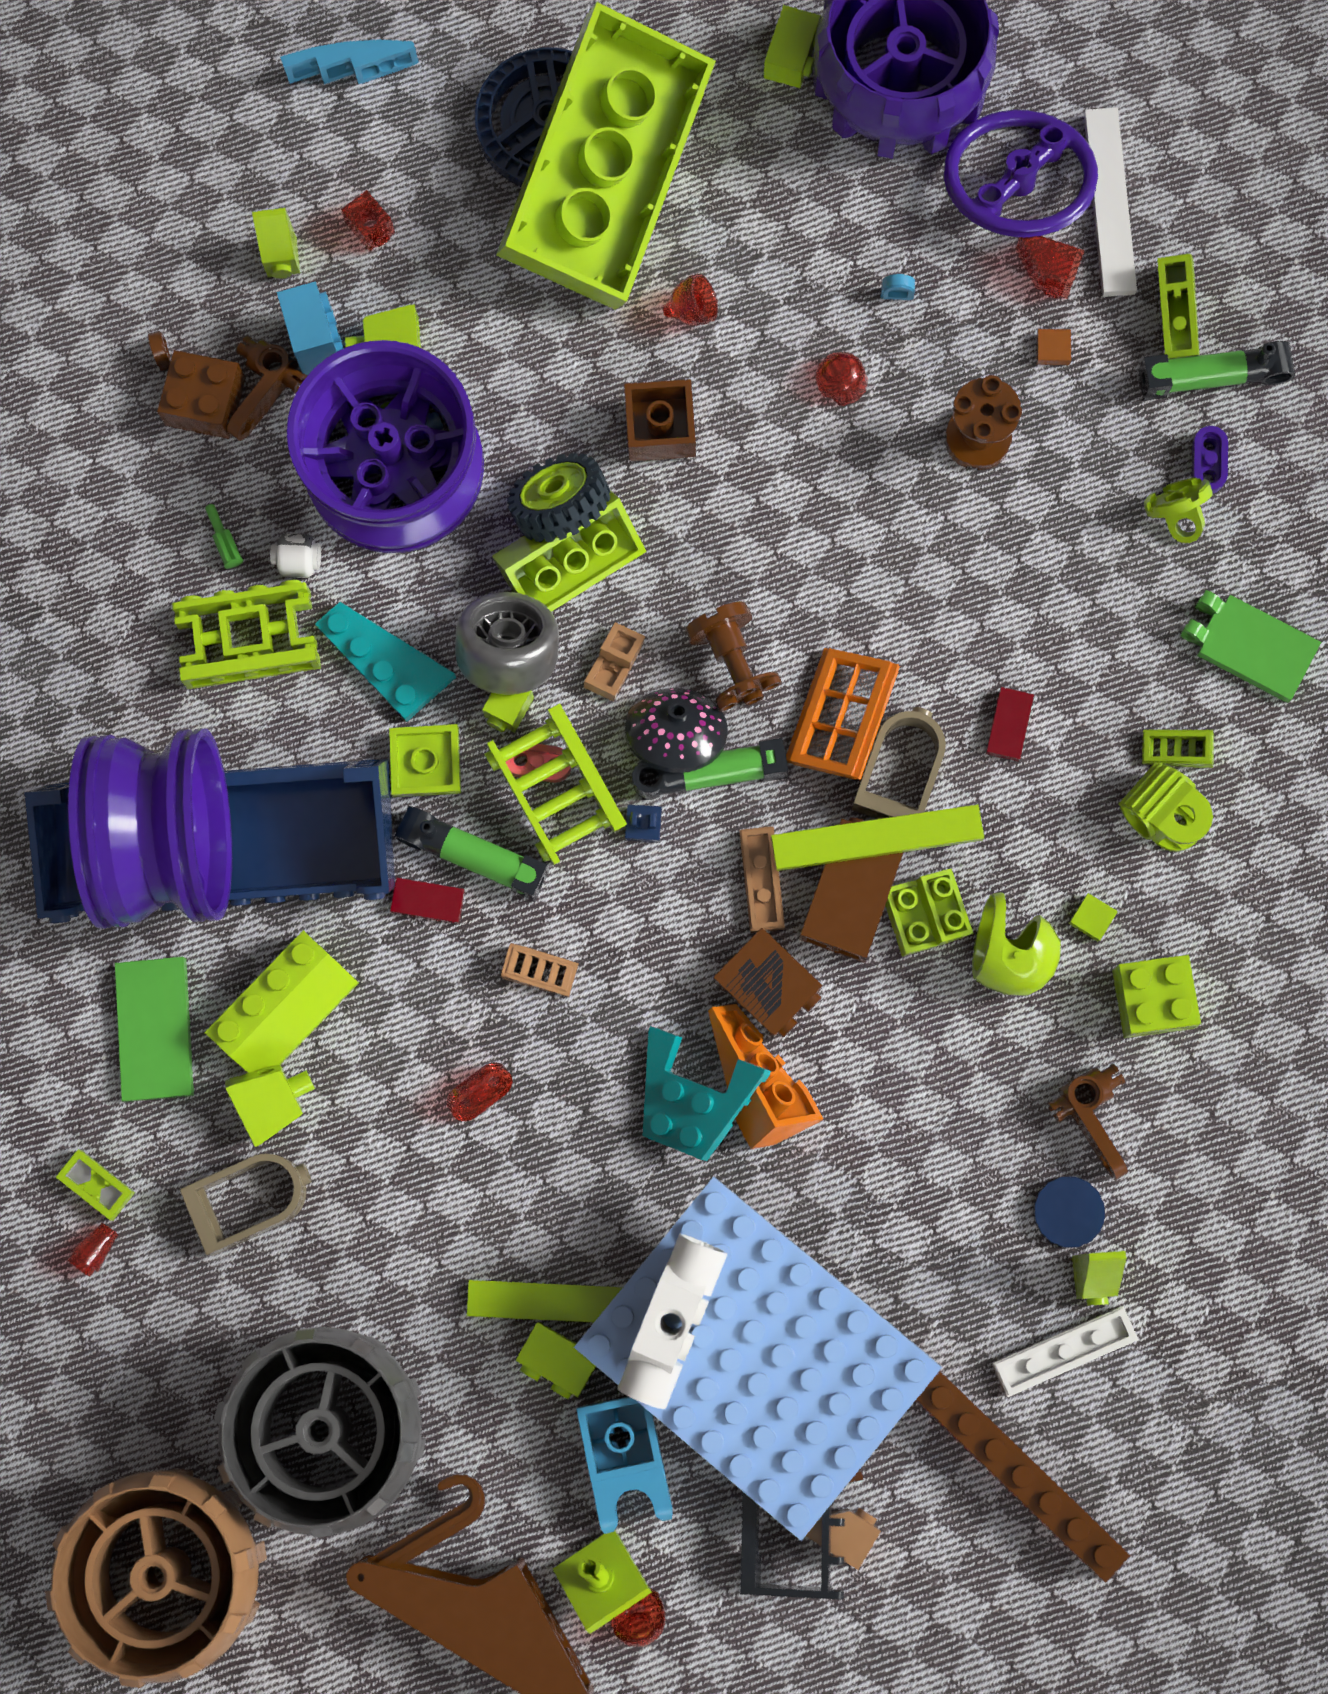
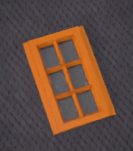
M824 648L786 754L787 763L845 778L861 780L900 668L899 664L841 650Z

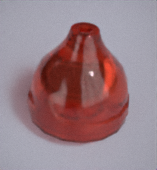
M702 274L690 275L680 281L673 289L669 301L663 306L664 315L667 318L677 319L690 326L705 325L713 322L717 318L718 302L711 283Z

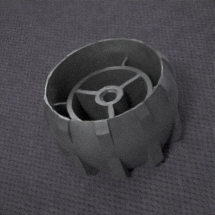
M313 1327L282 1335L261 1349L252 1352L242 1362L243 1367L233 1379L224 1401L218 1402L214 1421L219 1423L218 1444L222 1465L217 1468L224 1485L227 1483L231 1484L242 1502L255 1513L254 1519L268 1528L275 1526L296 1534L313 1535V1538L333 1536L334 1534H340L361 1527L379 1516L400 1496L401 1491L410 1479L417 1460L423 1456L426 1438L421 1437L422 1418L417 1398L422 1395L416 1379H409L398 1361L385 1350L387 1345L373 1337H366L346 1329ZM313 1371H327L320 1407L306 1412L299 1419L296 1426V1435L272 1443L270 1433L271 1419L281 1394L301 1376ZM342 1376L347 1377L363 1390L375 1412L377 1438L369 1462L347 1442L351 1434L352 1423L349 1415L342 1408L336 1406ZM317 1420L326 1422L329 1427V1435L324 1441L316 1435L315 1424ZM297 1442L305 1451L312 1454H322L333 1450L358 1476L348 1484L338 1487L322 1488L311 1486L299 1481L288 1473L279 1462L274 1450Z

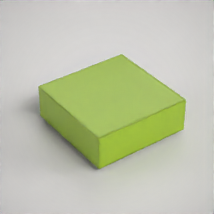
M1088 893L1069 924L1099 942L1118 911Z

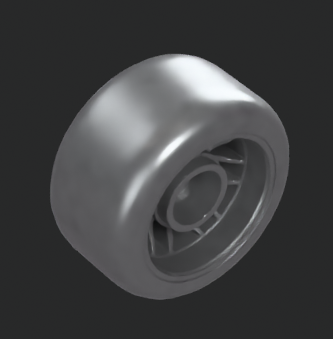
M498 592L474 600L461 613L456 626V661L464 677L476 687L491 693L504 695L525 693L546 682L556 667L559 646L558 624L552 612L540 601L520 593Z

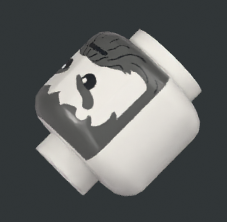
M282 534L278 539L277 545H271V564L277 565L278 572L283 577L308 578L313 575L315 570L320 569L321 545L320 543H315L314 538L309 534Z

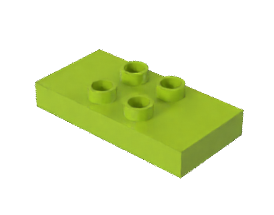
M596 2L587 13L496 256L614 310L625 304L633 287L716 61Z

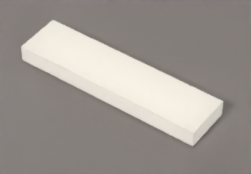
M1120 1306L991 1364L1005 1396L1010 1397L1138 1340V1337L1124 1307Z

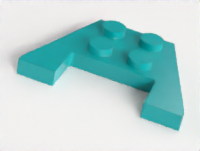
M650 1026L648 1030L643 1137L700 1160L708 1161L733 1127V1120L744 1105H749L752 1101L749 1098L761 1082L765 1083L771 1071L738 1059L727 1092H720L672 1073L671 1069L682 1037Z

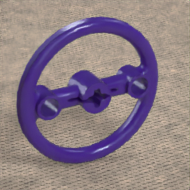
M1031 110L999 111L970 123L952 141L947 151L944 165L946 190L957 209L971 222L983 229L1010 237L1043 236L1072 224L1089 207L1095 195L1098 181V165L1095 154L1083 136L1066 122L1054 116ZM1006 127H1028L1041 130L1039 142L1030 150H1014L1008 155L1004 175L995 184L989 183L981 186L978 190V196L975 198L967 195L960 182L959 163L964 151L973 141L990 131ZM1066 148L1073 150L1082 167L1083 183L1078 196L1070 205L1062 211L1042 219L1013 220L1000 217L1003 204L1012 195L1018 197L1027 196L1034 190L1037 172L1046 162L1058 161L1063 155V150Z

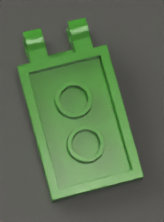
M1206 590L1195 608L1212 616L1207 628L1198 621L1190 619L1180 637L1201 647L1197 654L1198 657L1289 703L1296 693L1321 642L1232 595H1229L1224 603L1216 594Z

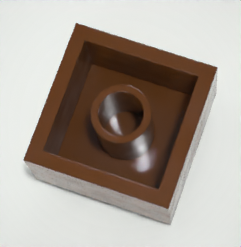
M174 350L157 412L167 427L230 439L231 435L227 433V426L231 417L238 409L246 377L239 363Z
M691 379L624 384L629 461L696 457Z

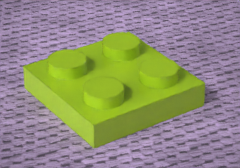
M458 724L389 728L391 794L393 798L461 794Z

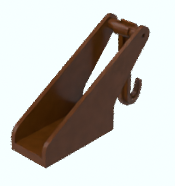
M456 1474L439 1482L438 1489L440 1491L456 1485L466 1486L469 1491L468 1499L378 1554L364 1556L359 1562L349 1568L346 1581L351 1590L520 1694H593L595 1688L523 1557L485 1578H474L408 1563V1561L471 1525L481 1516L485 1508V1493L483 1487L475 1478L465 1474Z

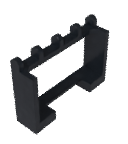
M742 1491L740 1594L844 1599V1591L833 1590V1587L830 1585L831 1565H844V1556L831 1555V1526H845V1518L831 1517V1505L822 1515L821 1587L761 1584V1553H758L759 1505Z

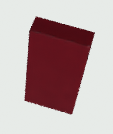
M1004 687L1000 688L986 749L987 755L1017 762L1020 761L1034 694Z
M396 878L390 912L459 924L465 889Z

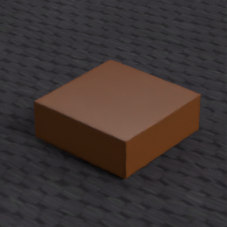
M1038 329L1036 333V365H1070L1071 330Z

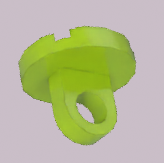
M1189 478L1168 484L1162 488L1163 494L1156 496V493H1151L1145 499L1144 508L1148 517L1165 518L1169 532L1175 540L1181 543H1192L1201 536L1204 530L1205 520L1200 505L1211 498L1212 489L1209 480L1204 479L1201 481V479ZM1183 518L1190 519L1194 522L1196 529L1192 532H1185L1180 529L1178 521Z

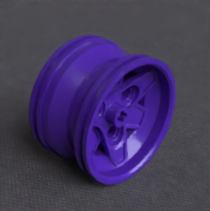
M378 340L358 343L339 350L324 359L307 375L294 396L287 422V443L292 463L321 518L335 533L348 542L367 550L382 553L415 551L428 547L448 536L465 520L479 496L484 478L482 443L475 425L472 407L462 383L444 362L430 352L398 341ZM381 395H397L385 409L378 407L368 400ZM431 408L441 416L449 431L432 429L426 425ZM367 418L376 420L371 427L364 428L360 426L361 422ZM341 419L348 435L329 444L331 434ZM426 439L430 441L428 446L423 449L413 447L418 440ZM447 468L442 480L437 485L431 471ZM378 473L382 475V478L377 483L370 484L366 482L371 474ZM353 479L351 499L344 495L332 480ZM395 496L406 505L400 508L389 509Z
M199 728L194 731L190 729L179 730L161 753H154L126 737L116 738L113 735H102L100 737L87 736L82 738L76 747L70 772L68 800L69 835L79 895L92 924L99 929L112 926L126 927L130 923L143 921L165 903L173 902L193 922H204L206 919L209 921L221 920L227 910L231 890L232 830L225 773L216 741L211 732L206 728Z

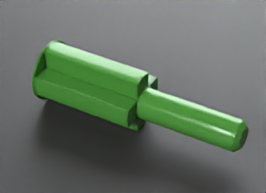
M208 504L205 510L215 531L212 537L224 563V568H236L243 563V559L240 556L229 529H224L215 505Z

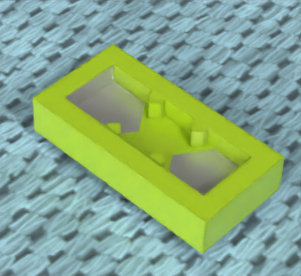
M81 1149L74 1153L56 1176L58 1180L111 1221L117 1217L136 1193Z

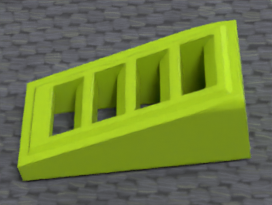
M1143 730L1142 764L1153 765L1157 762L1167 766L1213 768L1214 732L1213 730ZM1154 739H1160V756H1153ZM1168 739L1174 740V756H1168ZM1182 740L1189 741L1188 756H1182ZM1196 741H1203L1202 757H1196Z

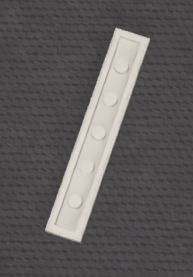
M1118 108L1088 109L1084 112L1086 141L1095 154L1098 165V181L1092 202L1102 297L1135 295L1137 284Z

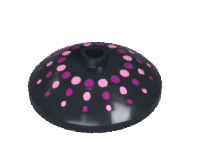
M665 688L646 694L631 707L625 722L626 741L634 755L650 767L672 773L691 772L712 763L722 753L728 735L726 718L723 712L719 710L717 704L701 693L684 688Z

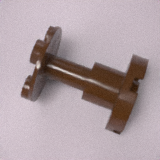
M989 375L985 378H977L966 383L958 391L953 403V415L946 428L945 446L950 457L960 466L987 470L997 466L1006 457L1012 443V433L1015 431L1022 415L1020 399L1010 385L1001 381L995 375Z
M743 601L715 608L717 614L709 618L704 613L690 622L685 628L690 644L697 646L709 643L716 661L725 662L734 685L723 691L716 698L717 706L721 712L735 707L742 701H744L745 705L757 703L764 698L763 691L772 690L782 684L780 676L776 672L752 675L743 654L748 649V646L740 631L752 620V613Z

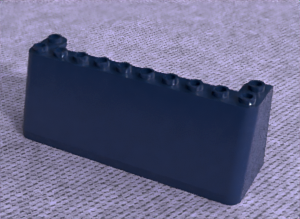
M388 759L224 770L232 830V879L229 897L231 906L251 904V898H264L265 903L286 901L285 896L299 895V900L303 901L315 900L320 898V893L333 892L334 898H345L354 896V891L357 894H363L364 900H376L385 898V894H388L395 886ZM69 782L48 784L24 792L37 918H49V923L69 922L71 918L78 917L80 911H85L79 895L72 862L68 814ZM173 902L165 903L161 910L171 911L179 910V908Z

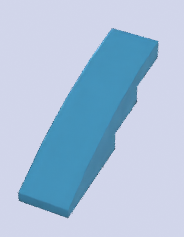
M381 39L345 41L311 47L280 56L290 84L317 74L321 75L324 84L355 74L359 85L419 64L413 41Z

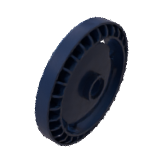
M541 47L517 53L503 61L490 73L478 94L475 107V128L480 149L497 173L522 187L530 166L528 163H531L546 122L543 119L548 117L560 86V82H556L555 73L564 75L573 52L571 50ZM548 73V74H546V75H539V76H536V75H535V74ZM529 77V79L518 84L505 99L500 116L502 133L496 136L492 122L499 100L512 85L523 78ZM507 144L511 150L508 152L504 145Z

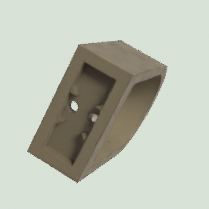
M913 707L912 711L893 715L882 725L858 789L852 811L875 819L925 812L946 748L944 733L938 723L931 718L933 715L931 711L921 707ZM902 726H913L925 731L935 746V760L918 809L866 791L885 737L894 729Z
M259 1154L181 1188L180 1192L206 1255L215 1256L292 1220L304 1205L307 1192L306 1185L312 1183V1179L304 1163L296 1166L290 1160L278 1155ZM278 1163L289 1172L294 1185L293 1197L288 1207L277 1216L225 1239L205 1190L263 1164Z

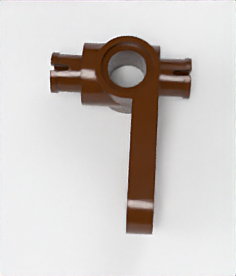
M250 336L242 339L246 346L240 342L236 352L247 359L246 367L262 378L228 423L227 433L239 441L244 440L250 435L286 387L296 393L299 389L298 384H302L307 377L306 374L297 370L298 362L288 356L284 348L271 344L266 340H261L257 343ZM272 363H282L277 370H268Z
M1112 1063L1101 1072L1094 1067L1058 1089L1060 1096L1053 1101H1049L1047 1106L1050 1112L1061 1108L1059 1112L1053 1115L1058 1123L1072 1115L1103 1167L1116 1181L1128 1173L1127 1166L1092 1111L1114 1097L1112 1090L1125 1083L1122 1074L1115 1078L1111 1077L1120 1071ZM1077 1086H1085L1090 1090L1091 1100L1089 1104H1081L1076 1100L1075 1089Z

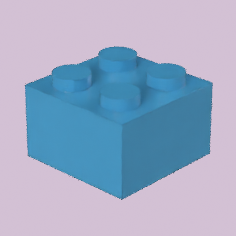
M316 281L277 292L293 352L302 373L308 375L324 359L344 349L336 327L337 323L332 306H330L327 293L319 292Z

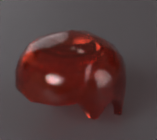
M849 352L828 354L818 364L815 373L816 384L824 397L833 399L838 405L845 406L857 402L866 392L868 378L864 366L858 357Z
M650 1588L652 1593L610 1620L615 1636L628 1647H647L657 1640L664 1630L666 1623L665 1608L658 1592Z

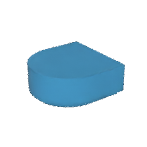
M893 274L882 279V299H914L915 279L904 274Z

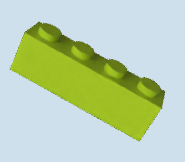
M610 490V501L606 502L607 507L605 511H599L601 516L597 520L590 519L591 525L586 529L582 526L579 527V533L575 535L569 532L567 533V538L559 540L556 536L553 542H546L545 538L542 542H536L534 538L530 540L524 535L492 555L512 592L530 596L543 603L552 612L647 552L620 498Z
M303 930L204 1033L248 1073L274 1065H281L359 982Z

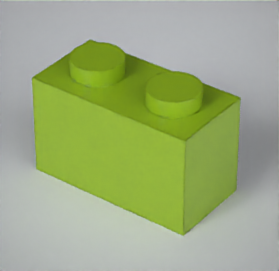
M783 5L764 61L765 79L801 88L804 76L810 78L815 58L811 57L815 47V35L821 15Z
M541 1322L536 1323L515 1360L522 1364L519 1371L536 1381L542 1376L553 1382L550 1389L567 1399H570L572 1394L576 1397L581 1395L596 1368L592 1362L574 1348L575 1342Z

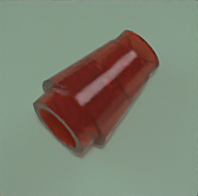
M101 1223L98 1228L94 1229L70 1251L72 1255L67 1261L90 1278L95 1271L99 1272L115 1239L119 1235L110 1227Z

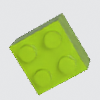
M1189 955L1117 965L1112 970L1124 1038L1190 1030L1201 1025Z

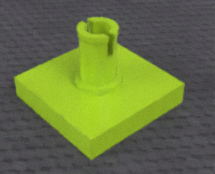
M616 1530L612 1533L603 1534L553 1568L556 1577L589 1634L652 1593Z

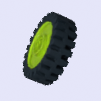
M570 453L567 458L565 454L557 456L555 461H553L552 457L546 459L543 466L539 463L534 465L533 472L526 471L522 474L524 480L517 479L514 483L515 488L510 489V497L507 498L511 515L526 538L530 540L534 538L536 542H542L545 538L546 542H553L556 536L559 540L567 538V533L571 532L572 535L579 533V527L582 526L585 529L591 525L590 519L597 520L601 516L599 511H605L607 507L606 502L610 501V488L594 458L591 456L588 458L586 454L582 453L579 456L577 453Z

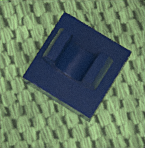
M628 804L625 840L660 843L662 807Z

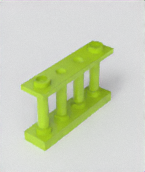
M560 703L547 710L550 718L545 720L546 724L499 750L492 740L487 743L490 751L484 753L493 771L501 770L536 833L539 842L534 845L544 862L551 860L553 865L560 862L555 852L603 826L606 829L610 826L612 831L615 832L627 825ZM551 736L554 739L558 736L561 737L566 748L562 750L560 756L520 778L514 779L506 764L507 760ZM568 766L571 769L577 766L583 777L578 781L579 785L533 810L530 808L522 793L523 791ZM585 796L588 799L592 796L594 797L599 806L594 816L548 840L539 824L540 821Z

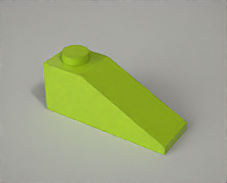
M1189 253L1157 258L1165 354H1168V359L1198 356L1200 354L1193 256Z
M1126 1251L1088 1253L1072 1256L1076 1299H1086L1087 1306L1109 1304L1108 1297L1118 1296L1126 1263Z

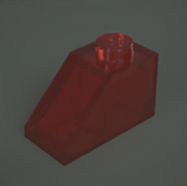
M1043 236L1019 237L1015 250L1035 288L1043 291L1049 297L1068 299L1085 250Z

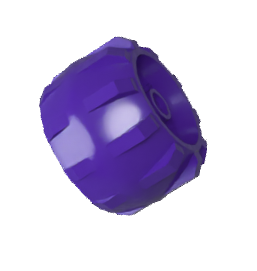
M825 0L824 12L815 35L813 83L815 95L829 100L834 108L832 128L843 139L852 137L858 132L866 138L879 142L877 153L879 157L893 159L896 146L920 143L931 155L946 149L950 130L958 124L975 122L982 112L986 92L996 67L997 39L999 34L997 15L989 9L986 0ZM889 35L885 55L862 70L856 60L855 53L871 40ZM926 40L938 47L944 54L926 48ZM919 84H923L925 86L930 87L922 91H917Z

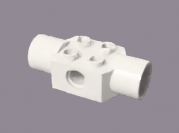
M679 1234L631 1350L627 1366L618 1386L619 1391L644 1404L666 1409L683 1367L677 1360L685 1361L695 1338L694 1335L689 1334L692 1323L699 1326L709 1303L708 1300L703 1299V1295H712L728 1255L725 1251L696 1238ZM667 1313L678 1315L682 1326L675 1329L670 1328L664 1321V1315Z

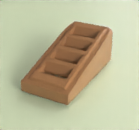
M510 943L501 977L508 981L570 997L579 963ZM519 955L525 957L520 974L514 972ZM532 959L538 960L534 978L528 977ZM546 963L552 964L548 981H541ZM559 967H564L566 970L562 984L557 986L555 981Z

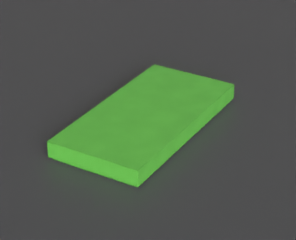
M173 957L115 963L122 1102L194 1096L186 958Z

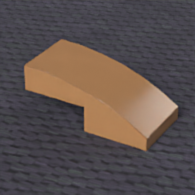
M615 622L600 648V654L584 681V688L614 702L640 652L645 636Z

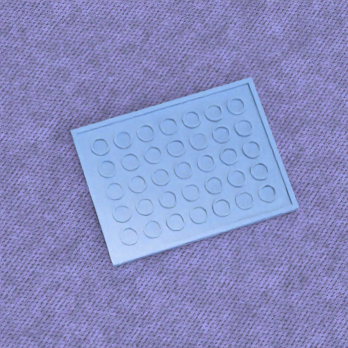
M713 1177L574 1348L619 1385L631 1350L679 1234L696 1238L725 1251L728 1255L712 1295H703V1299L709 1301L699 1326L692 1323L689 1334L695 1336L685 1361L677 1360L683 1367L666 1409L656 1408L642 1402L639 1403L802 1541L942 1367L717 1178ZM674 1313L664 1315V1321L670 1328L675 1329L682 1326L678 1315Z

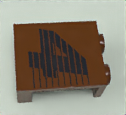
M763 928L713 977V982L722 991L726 990L769 1031L768 1035L772 1039L778 1034L784 1038L798 1024L794 1018L801 1010L811 1011L822 999L818 993L823 985Z

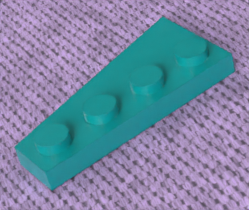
M342 602L335 605L315 623L323 635L406 722L456 678L455 673Z

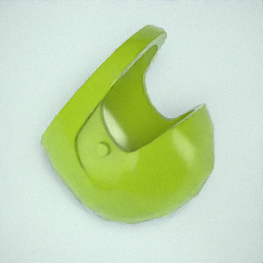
M1003 892L993 893L985 903L977 930L972 959L973 978L983 986L1005 995L1028 996L1042 989L1054 976L1060 961L1061 940L1051 924L1041 915H1037L1029 921L1016 939H1007L1005 936V895Z

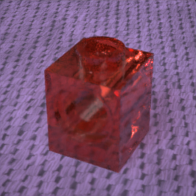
M367 190L341 209L346 225L369 252L375 247L385 245L395 233L391 217ZM369 220L377 221L373 226H363Z

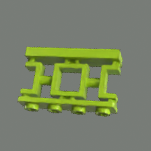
M287 580L282 582L281 586L269 588L265 585H254L247 588V591L237 593L231 590H222L214 593L212 597L201 598L200 596L191 595L181 598L180 602L172 603V610L175 613L174 621L179 630L193 628L196 654L179 656L181 664L179 668L180 680L187 689L321 669L320 656L317 652V641L314 635L299 638L296 611L312 609L310 601L311 592L306 582ZM285 602L287 619L270 622L269 611L266 605ZM218 613L220 630L203 632L202 619L199 616ZM260 617L263 643L232 648L229 622ZM289 633L293 650L274 653L272 635ZM222 643L223 656L226 660L207 663L205 646Z

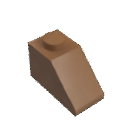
M848 1508L831 1512V1517L845 1518V1526H831V1553L836 1556H844L846 1563L859 1570L881 1533L880 1529L874 1525L877 1519L861 1508H858L856 1513ZM822 1516L806 1534V1537L822 1546Z

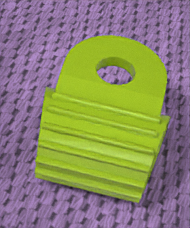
M1157 762L1151 766L1118 803L1125 819L1138 834L1147 840H1152L1161 848L1173 852L1184 851L1192 847L1207 834L1213 821L1211 805L1196 790L1195 784L1178 770L1162 763L1158 764ZM1174 815L1181 816L1185 822V826L1180 825L1175 820Z

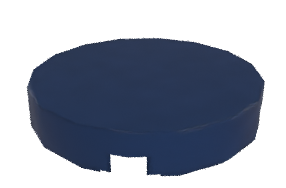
M1060 1177L1047 1183L1037 1193L1033 1205L1034 1222L1043 1237L1050 1243L1062 1248L1080 1247L1091 1242L1100 1233L1105 1220V1205L1098 1190L1088 1181L1077 1177Z

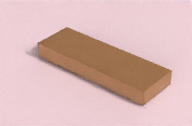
M774 826L739 830L750 933H756L761 928L765 931L785 930L779 871H776L771 835H775Z

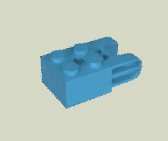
M629 1396L578 1407L576 1410L599 1523L603 1533L607 1534L615 1531L618 1524L617 1501L624 1492L629 1490L644 1492L653 1504L656 1517L662 1521L672 1520L673 1508L654 1415ZM615 1427H622L624 1432L629 1431L630 1439L625 1440L627 1445L619 1446L618 1441L611 1440L610 1434L616 1432Z

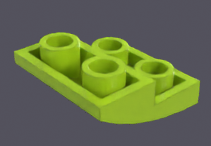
M952 868L921 876L917 880L891 887L885 907L902 957L973 934Z

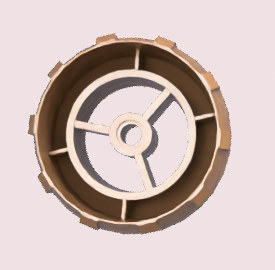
M180 1468L138 1472L117 1479L95 1491L93 1496L82 1505L69 1524L60 1528L52 1544L56 1549V1554L51 1569V1587L45 1591L47 1611H54L59 1628L71 1646L68 1653L80 1665L87 1662L102 1673L118 1678L121 1686L141 1688L146 1684L186 1679L209 1667L228 1651L244 1627L253 1621L261 1605L255 1600L258 1589L259 1564L267 1560L265 1542L254 1541L248 1523L238 1510L243 1504L240 1497L232 1489L221 1492L206 1481L194 1477L193 1470ZM162 1517H168L183 1523L200 1538L210 1558L212 1584L191 1576L192 1564L189 1556L183 1550L177 1547H166ZM140 1519L145 1557L140 1558L134 1564L130 1573L132 1591L118 1603L110 1581L111 1555L123 1532L136 1520ZM155 1567H159L163 1571V1583L157 1580L154 1573ZM175 1591L206 1602L203 1610L190 1626L169 1632L144 1628L135 1623L125 1613L140 1598L146 1601H157Z

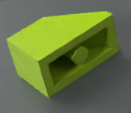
M286 208L252 212L261 261L267 276L284 279L292 274L300 273L297 238Z

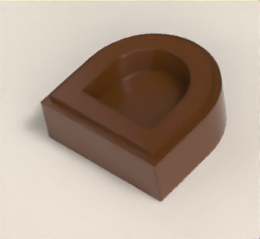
M160 331L148 333L149 344L160 371L169 369L171 357L166 338Z

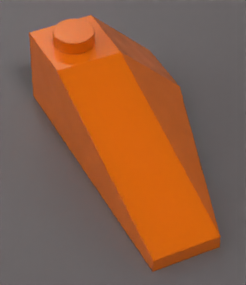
M737 1004L711 1007L708 1010L727 1089L738 1059L771 1071L765 1083L761 1082L749 1098L752 1100L749 1105H744L735 1118L750 1149L776 1145L823 1120L808 1089L800 1080L795 1083L782 1068L786 1063L779 1054L774 1057L762 1044L763 1035Z

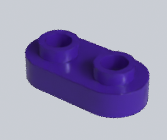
M1206 426L1197 432L1192 442L1191 478L1203 481L1204 474L1211 475L1214 480L1209 482L1212 494L1218 492L1223 487L1228 477V437L1221 428ZM1203 443H1211L1214 450H1207Z

